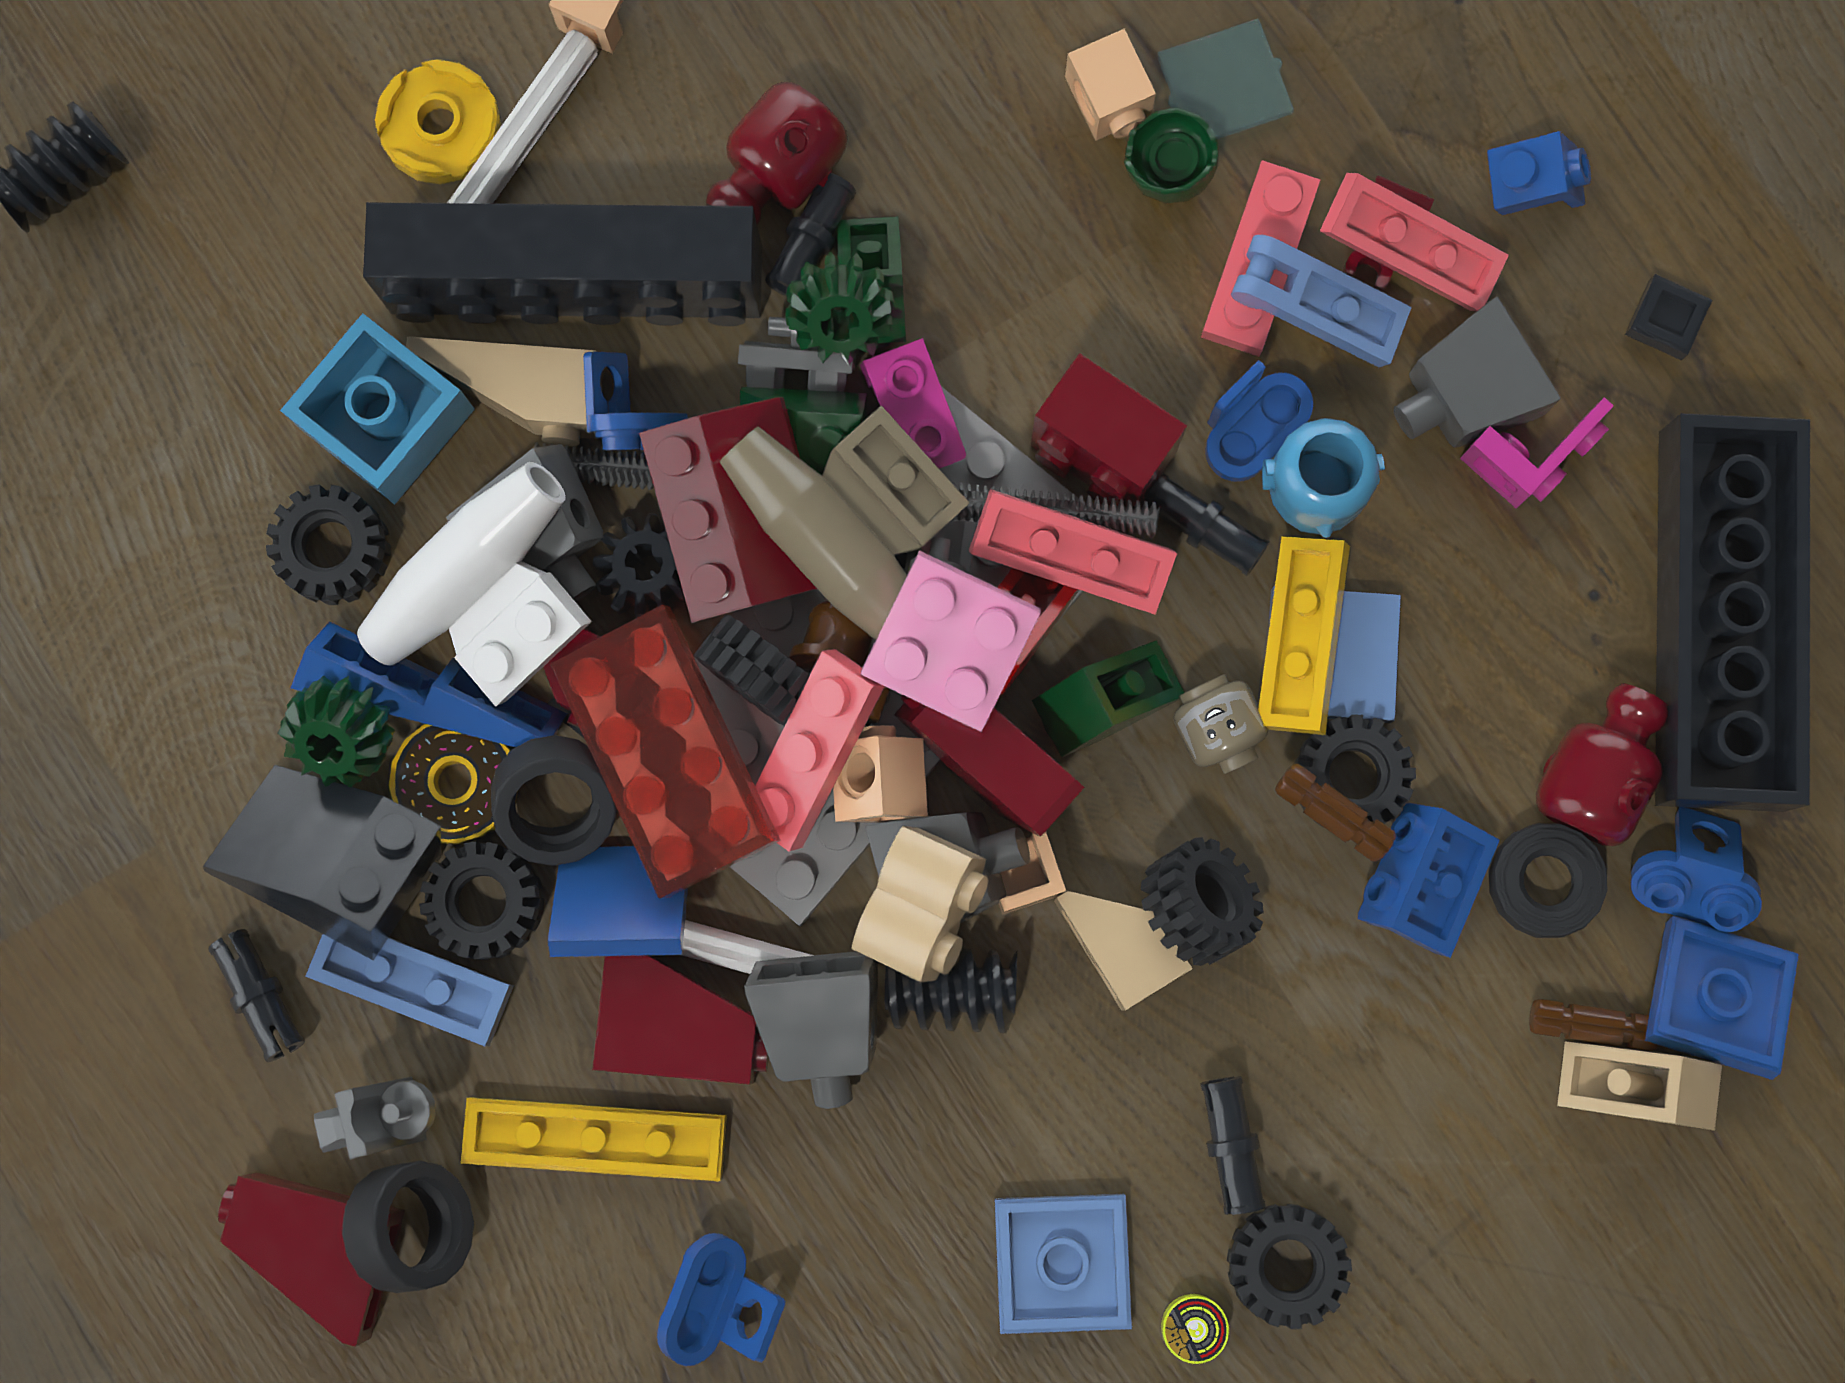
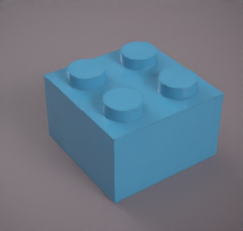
M362 313L280 411L300 430L395 505L475 409L460 389Z

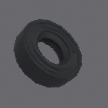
M1536 823L1512 833L1497 848L1489 868V893L1498 913L1513 928L1535 938H1562L1584 929L1600 912L1608 891L1607 868L1598 848L1581 832L1559 823ZM1540 856H1552L1561 860L1571 874L1572 886L1568 896L1561 903L1554 906H1545L1535 902L1528 895L1524 886V873L1527 866Z

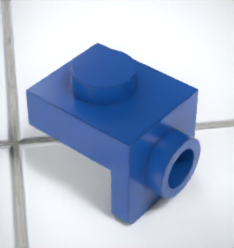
M1560 131L1487 150L1494 210L1501 215L1562 200L1572 208L1585 205L1583 186L1591 182V170L1587 154L1582 147L1578 148Z

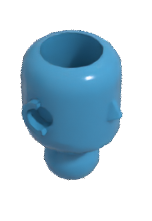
M1323 418L1301 425L1286 437L1274 459L1263 460L1262 486L1263 490L1270 491L1272 503L1284 521L1301 532L1320 534L1327 538L1331 536L1333 531L1341 530L1354 520L1365 508L1375 492L1377 484L1380 482L1379 470L1385 469L1382 454H1376L1374 445L1362 430L1343 420Z

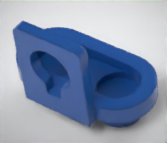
M585 352L583 360L587 432H595L596 438H602L603 450H644L639 433L688 419V413H630L627 355L614 352ZM605 367L611 372L614 381V392L609 402L603 397L600 387V376Z
M1258 360L1218 400L1207 422L1213 429L1205 446L1207 462L1218 476L1235 482L1253 478L1262 470L1263 460L1273 459L1286 437L1308 422L1313 410V397L1304 381L1289 373H1274L1260 380L1266 366Z
M1680 807L1675 815L1676 852L1666 850L1654 851L1639 858L1631 870L1632 893L1641 904L1653 911L1668 913L1695 921L1723 932L1740 930L1753 922L1758 917L1762 908L1761 890L1758 883L1750 875L1744 873L1741 826L1730 820ZM1700 828L1715 833L1724 841L1725 847H1719L1716 853L1705 851L1704 843L1697 839L1692 830Z
M711 1233L696 1240L684 1254L683 1262L671 1294L660 1317L657 1331V1339L661 1351L680 1365L692 1366L701 1363L714 1352L720 1340L754 1361L763 1362L767 1355L785 1306V1299L744 1275L746 1257L742 1247L736 1241L723 1234ZM759 1302L762 1309L761 1324L755 1335L748 1339L744 1330V1322L738 1318L743 1306L750 1308L754 1303Z

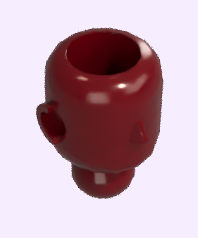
M780 82L771 86L728 137L726 145L727 158L736 170L728 179L720 180L713 184L708 191L706 205L753 206L757 225L761 220V210L769 200L780 207L790 210L799 208L818 185L824 187L829 173L832 172L833 167L845 153L848 141L846 129L823 102L803 87L792 82Z
M1621 683L1609 693L1606 701L1607 716L1602 726L1588 722L1577 724L1567 731L1556 752L1546 761L1543 777L1536 791V804L1539 811L1554 823H1559L1581 832L1588 840L1612 847L1621 845L1631 837L1663 774L1662 764L1658 757L1647 749L1645 745L1650 735L1659 731L1665 725L1668 717L1666 702L1643 689L1626 683Z

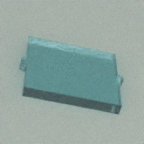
M1259 18L1158 52L1157 58L1171 93L1168 100L1169 106L1171 108L1178 107L1200 115L1209 124L1210 128L1214 130L1217 139L1293 113V106L1279 73L1282 61L1279 58L1273 57Z

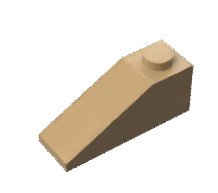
M407 336L406 348L449 382L535 435H542L543 442L553 445L578 446L580 438L597 439L595 432H587L583 360L585 352H596V350ZM604 369L602 370L600 376L601 392L603 387Z

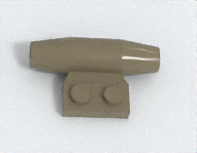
M882 406L830 452L822 476L759 426L736 444L720 461V464L763 530L835 609L875 640L907 577L895 556L919 550L969 504V501Z

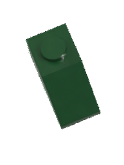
M899 216L840 220L837 225L838 265H847L848 261L857 253L862 259L863 271L879 267L880 271L884 274L883 287L890 288V291L894 294V309L889 313L892 316V330L889 336L878 337V348L895 342H906Z
M741 387L740 406L776 397L784 398L800 459L820 475L823 474L830 452L866 420L867 393Z
M1155 640L1080 669L1033 699L1032 702L1043 721L1047 734L1053 740L1061 757L1095 744L1180 700L1179 695L1185 692L1159 643Z

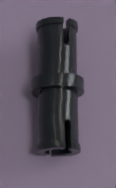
M829 173L824 187L818 185L815 188L800 217H793L786 228L789 238L771 272L765 278L766 283L781 295L787 297V289L791 281H801V268L804 267L806 261L816 266L821 256L828 255L836 243L833 233L848 204L856 194V189L853 185L838 175Z
M1165 473L1158 478L1144 499L1148 503V509L1151 508L1152 502H1155L1156 509L1160 507L1159 517L1188 536L1186 543L1196 549L1203 545L1241 570L1242 574L1246 576L1256 566L1270 543L1265 538H1260L1223 514L1225 508L1223 505L1215 500L1210 504L1206 503L1171 480Z
M240 929L228 934L239 955L237 960L234 959L222 937L213 942L208 947V950L214 956L234 995L230 999L234 1012L236 1014H244L264 1053L265 1061L272 1062L285 1056L274 1036V1031L278 1030L290 1053L300 1048L305 1041L299 1035L279 996L283 991V987L278 978L269 977L249 938L248 931Z
M1241 1076L1218 1078L1200 1083L1201 1090L1204 1093L1212 1140L1206 1142L1209 1157L1216 1158L1224 1202L1223 1211L1226 1215L1245 1214L1266 1207L1265 1200L1262 1197L1254 1150L1260 1148L1258 1134L1250 1132Z

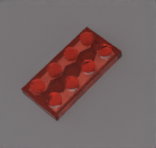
M661 605L550 664L659 899L668 898L781 841L669 606Z

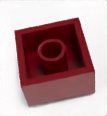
M1079 353L1036 413L1031 446L1038 450L1035 458L1048 470L1064 478L1070 472L1089 485L1087 493L1094 501L1096 496H1099V502L1102 504L1104 497H1107L1108 505H1110L1112 498H1115L1116 505L1118 506L1120 499H1123L1124 506H1126L1128 499H1130L1132 507H1134L1136 500H1139L1140 505L1142 504L1152 486L1176 456L1187 425Z

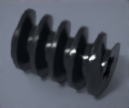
M73 101L67 104L72 120L70 126H67L54 116L46 118L52 136L51 139L46 140L34 131L29 130L25 134L31 150L30 153L25 154L11 144L4 147L10 166L5 169L0 165V203L26 233L30 231V226L25 211L31 212L44 221L50 218L51 213L46 201L47 196L65 207L71 203L66 183L70 182L84 192H88L91 189L92 185L87 173L88 168L106 179L111 176L112 170L107 155L111 154L123 163H129L124 153L95 115Z
M964 948L957 966L952 967L947 974L940 973L934 981L920 982L886 966L885 1010H889L895 1029H903L910 1012L915 1011L920 1028L922 1030H929L936 1012H941L946 1029L948 1031H955L962 1013H967L972 1030L974 1032H981L988 1014H993L999 1032L1007 1033L1016 1009L1017 950L1008 969H1003L997 950L990 949L982 968H977L971 949Z

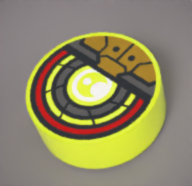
M1187 1294L1178 1297L1166 1308L1161 1321V1332L1165 1344L1177 1358L1188 1363L1201 1364L1211 1361L1222 1352L1228 1340L1229 1325L1223 1310L1213 1300L1200 1294Z

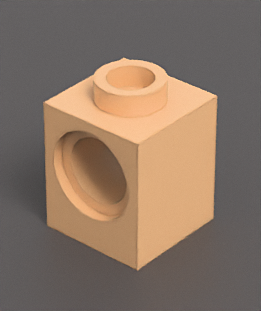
M1125 29L1068 53L1065 78L1095 141L1110 134H1113L1114 138L1126 137L1132 129L1152 113L1156 92Z
M895 726L864 727L833 787L835 822L881 823L927 817L923 738L896 737Z

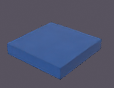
M653 846L599 847L596 851L577 862L560 864L558 866L548 934L550 957L682 955L690 871L669 881L656 853V864L653 863Z
M1672 916L1665 923L1645 1041L1767 1079H1774L1781 1074L1799 954Z

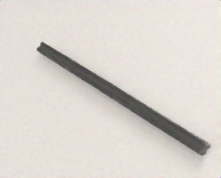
M536 442L534 448L541 446H539L538 442ZM565 446V450L581 483L587 480L588 484L595 482V485L602 482L604 486L610 483V486H614L617 483L618 487L625 484V488L631 485L635 489L639 485L641 489L648 487V490H652L654 488L643 452L641 453V459L637 456V452H634L633 458H631L629 451H626V457L624 458L621 450H619L618 457H616L614 450H611L610 456L607 450H603L602 456L599 448H596L595 455H593L594 451L591 450V447H588L586 454L584 447H581L580 453H578L579 450L576 449V446H573L571 453L569 446ZM960 483L959 492L969 501V504L955 517L959 521L964 517L966 521L973 518V521L977 522L980 519L988 496L987 486L984 485L983 492H980L979 485H976L975 492H973L971 484H968L967 491H964L963 483ZM1000 487L999 492L1003 493V487ZM1011 488L1007 490V495L1121 533L1123 532L1127 535L1131 533L1133 537H1137L1139 534L1141 539H1144L1147 535L1152 540L1157 532L1160 507L1156 509L1155 502H1152L1151 508L1148 509L1147 501H1144L1143 507L1140 508L1139 500H1136L1135 506L1132 507L1130 499H1128L1126 506H1124L1123 499H1120L1117 506L1115 498H1112L1110 505H1108L1107 497H1104L1103 503L1100 504L1099 496H1096L1095 502L1092 503L1091 496L1088 495L1087 501L1084 502L1083 495H1080L1078 502H1076L1075 494H1072L1071 500L1068 501L1066 493H1064L1063 499L1060 500L1059 493L1057 492L1054 499H1051V492L1047 493L1045 499L1043 498V491H1040L1039 497L1036 498L1034 490H1032L1030 497H1027L1026 489H1024L1022 496H1019V489H1016L1015 495H1011Z

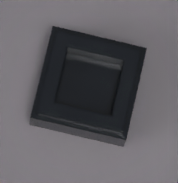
M1655 274L1646 286L1625 335L1682 361L1689 354L1712 303V299Z

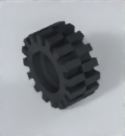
M320 484L309 486L310 494L305 496L301 492L296 491L289 496L293 504L288 509L284 508L281 504L278 506L274 514L280 520L277 526L269 524L266 533L273 539V545H266L267 556L275 562L271 567L276 575L283 579L287 586L305 598L314 602L320 600L327 605H338L339 599H344L348 603L358 600L357 592L362 589L369 593L377 586L371 581L377 573L384 576L388 566L382 562L384 555L391 556V545L385 540V535H389L386 524L379 519L378 516L380 515L353 491L349 493L341 486L331 485L330 490L324 489ZM329 522L340 523L346 526L352 539L351 550L347 558L339 565L331 568H320L313 565L306 551L307 540L311 532L316 527Z
M727 614L724 615L694 654V657L704 667L725 682L728 687L739 693L750 704L756 706L761 712L770 716L784 727L810 677L803 669L796 666L794 661L783 655L778 648L765 641L754 630H750L745 624Z
M1351 715L1348 718L1341 719L1339 717L1329 721L1326 726L1325 735L1312 734L1299 749L1301 751L1294 764H1300L1316 775L1315 782L1320 786L1327 783L1334 788L1329 774L1334 758L1345 751L1364 753L1376 766L1378 774L1377 784L1373 792L1366 798L1349 800L1368 812L1366 818L1371 822L1378 819L1383 824H1386L1403 811L1402 806L1410 800L1414 791L1410 789L1411 781L1416 779V768H1410L1409 759L1413 757L1410 747L1404 748L1399 742L1402 735L1395 728L1391 731L1383 727L1384 721L1375 717L1371 720L1363 719V715Z
M1197 837L1191 841H1186L1148 866L1144 872L1148 877L1141 881L1140 890L1149 894V896L1141 900L1143 911H1153L1155 915L1154 918L1148 921L1152 931L1154 932L1161 928L1165 936L1160 942L1168 950L1177 945L1176 957L1184 962L1192 958L1193 965L1203 966L1206 963H1209V965L1252 942L1257 937L1255 933L1261 930L1263 921L1257 918V916L1264 913L1263 902L1253 900V896L1260 892L1257 883L1248 884L1244 877L1250 870L1244 862L1236 866L1233 863L1236 853L1229 847L1220 852V842L1214 839L1204 842L1203 837Z
M469 842L464 843L465 847L460 849L453 847L444 853L446 858L443 861H435L428 871L432 872L429 882H422L420 892L425 893V903H419L420 914L425 915L428 920V924L424 926L430 935L436 936L441 947L456 953L458 956L489 960V958H502L510 955L509 951L514 948H521L529 941L526 937L531 931L536 932L540 924L537 916L539 910L544 909V899L540 898L539 889L542 888L539 877L533 874L531 870L533 867L527 860L500 845L489 842L487 844ZM480 876H489L496 879L502 885L506 894V906L503 914L494 923L487 926H474L467 922L460 912L459 895L462 888L470 880Z
M1276 1204L1267 1206L1265 1211L1258 1214L1254 1212L1245 1219L1247 1223L1241 1230L1237 1228L1232 1236L1234 1243L1232 1249H1228L1227 1261L1230 1263V1272H1227L1230 1284L1233 1285L1236 1296L1242 1304L1255 1316L1278 1328L1279 1325L1290 1329H1302V1325L1307 1323L1315 1326L1324 1321L1322 1316L1328 1311L1334 1314L1341 1306L1337 1301L1342 1292L1348 1293L1351 1283L1347 1281V1272L1352 1271L1351 1259L1347 1257L1345 1251L1348 1246L1344 1238L1334 1229L1335 1226L1317 1213L1292 1204H1287V1206H1278ZM1283 1240H1296L1303 1243L1310 1251L1314 1264L1312 1276L1307 1284L1298 1290L1290 1292L1274 1288L1268 1282L1264 1273V1259L1267 1252L1273 1245Z

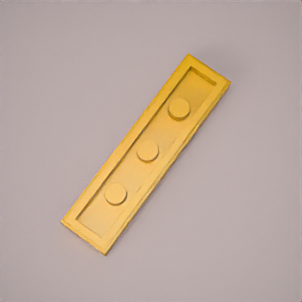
M469 1097L466 1099L461 1164L721 1181L727 1115Z

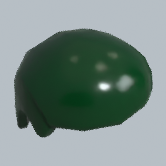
M1178 107L1155 111L1130 131L1124 163L1129 177L1143 195L1165 204L1187 202L1201 194L1212 181L1218 168L1219 143L1214 130L1210 128L1209 124L1200 115Z

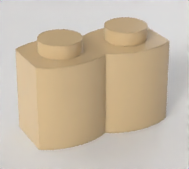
M902 826L886 856L877 888L862 914L853 939L852 949L920 982L934 981L940 973L947 974L957 961L962 948V938L957 936L961 919L966 911L972 913L976 910L985 894L988 877L982 873L986 858L918 827Z

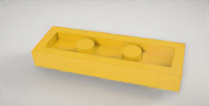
M1281 537L1258 708L1263 724L1269 730L1318 735L1326 734L1350 546L1344 540Z

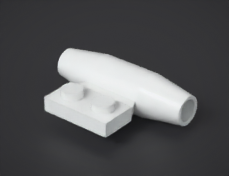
M528 462L468 502L396 573L357 631L359 642L365 651L378 662L392 666L449 629L456 651L454 658L495 706H498L512 697L592 622L550 572L546 573L522 562L525 555L565 501V492L558 480L541 465Z

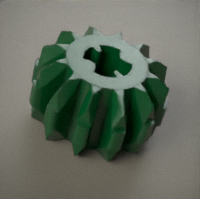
M830 251L825 257V268L823 269L806 261L804 267L801 268V281H791V284L788 286L787 301L790 305L786 308L785 317L789 329L796 331V342L800 350L818 346V357L822 363L828 360L833 352L842 353V358L849 366L855 359V349L857 348L874 356L875 350L878 348V337L889 336L892 330V316L889 313L894 309V294L890 291V288L883 287L884 274L880 271L879 267L863 271L862 259L857 253L848 261L847 265H838V259ZM835 307H845L846 309H845V310H835L834 308H835Z
M322 676L319 680L313 681L309 688L304 687L302 691L295 693L287 704L288 709L280 722V729L277 734L288 741L285 745L284 757L301 760V776L314 771L320 774L325 788L338 779L351 788L356 782H360L364 776L370 777L373 772L379 770L386 759L385 754L393 742L395 729L386 723L389 719L390 707L374 705L371 702L373 687L360 693L354 690L349 676L338 680L336 684Z

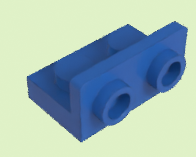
M1406 803L1403 806V811L1390 828L1396 834L1394 844L1380 860L1375 874L1369 879L1365 887L1364 901L1358 912V919L1369 925L1388 929L1435 954L1451 958L1500 840L1442 808Z

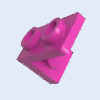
M923 338L864 360L860 364L868 388L873 387L879 406H882L939 469L961 461L966 457L964 445Z
M1604 397L1538 467L1528 460L1530 453L1517 438L1506 432L1499 434L1491 426L1488 427L1460 459L1515 508H1518L1531 495L1541 502L1567 475L1558 465L1574 449L1583 457L1609 430L1600 420L1614 405Z

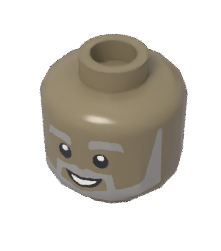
M1223 674L1179 695L1183 705L1174 712L1173 720L1192 761L1196 765L1208 767L1219 763L1223 773L1226 774L1259 758L1253 746L1266 738L1269 728L1263 724L1258 711L1259 705L1247 683L1237 680L1229 682L1226 674Z

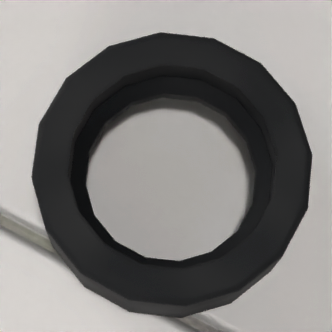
M557 735L530 739L511 750L496 768L491 787V808L495 830L506 847L523 859L551 866L577 862L596 851L611 833L617 813L611 771L598 751L580 740ZM555 772L573 775L584 781L591 789L592 803L590 809L583 817L569 825L553 828L533 825L520 817L516 811L515 797L517 791L524 783L538 775Z
M416 1161L373 1170L355 1186L345 1206L342 1234L346 1255L358 1276L377 1290L402 1293L430 1289L445 1284L462 1268L472 1246L474 1219L470 1199L460 1181L441 1165ZM404 1187H408L418 1195L426 1209L430 1227L427 1248L420 1262L412 1267L407 1266L398 1258L391 1246L387 1228L389 1207L396 1193Z

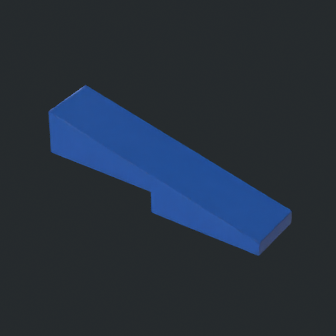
M330 621L306 647L290 688L302 691L304 687L309 688L313 681L319 680L322 676L328 678L333 684L349 676L354 690L360 693L373 687L371 702L374 705L390 707V715L512 747H518L530 739L556 735L567 713L520 690L506 702L495 706L455 658L451 659L440 675L406 658L392 666L382 664L365 651L359 642L357 634Z

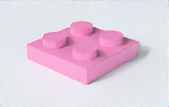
M919 551L869 653L861 675L981 732L1040 615V608Z

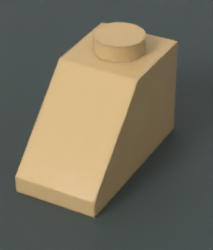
M1066 891L1054 900L1121 1011L1127 1010L1192 970L1188 960L1184 962L1176 957L1177 945L1167 950L1160 942L1165 936L1161 928L1154 932L1152 931L1148 921L1155 917L1153 911H1143L1141 908L1072 891Z
M1565 1041L1557 1106L1715 1131L1722 1065L1682 1056Z

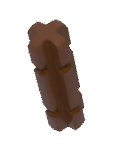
M1293 764L1286 770L1275 788L1279 796L1293 806L1298 805V803L1305 807L1303 813L1345 843L1349 840L1355 842L1354 849L1369 860L1377 862L1388 853L1396 839V834L1392 829L1378 819L1373 820V822L1366 818L1368 812L1327 783L1320 786L1315 782L1317 776L1300 764Z
M1545 999L1533 1001L1530 1010L1529 1026L1530 1031L1534 1034L1559 1037L1561 1033H1564L1566 1039L1621 1046L1625 1042L1626 1048L1653 1051L1658 1047L1657 1044L1645 1041L1649 1015L1630 1013L1626 1017L1625 1011L1578 1004H1569L1566 1008L1563 1002Z

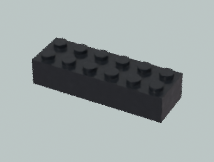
M366 202L363 278L391 314H396L399 320L412 323L431 322L434 320V315H459L458 318L462 321L486 324L495 322L497 315L521 316L523 321L533 324H553L559 321V316H583L584 321L597 325L617 324L621 322V317H646L648 323L672 326L683 323V317L708 318V322L714 325L739 326L746 322V318H761L762 244L753 206Z
M1680 414L1659 431L1656 696L1667 703L1668 717L1665 725L1656 732V756L1662 764L1663 774L1655 790V806L1786 812L1810 805V419Z

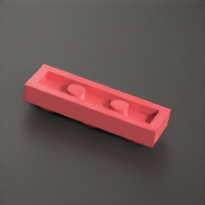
M1263 160L1261 161L1201 338L1260 357L1274 315L1262 309H1254L1240 304L1232 298V290L1237 277L1246 274L1250 263L1246 254L1254 235L1270 236L1297 249L1320 179ZM1274 269L1269 283L1283 290L1288 275Z
M1346 173L1320 229V232L1456 304L1476 312L1486 305L1509 256L1505 252L1358 173Z
M992 489L989 490L969 548V552L972 555L1154 615L1157 612L1177 553L1172 549Z
M837 649L821 652L748 799L762 832L788 852L803 848L885 687L861 675L862 667Z

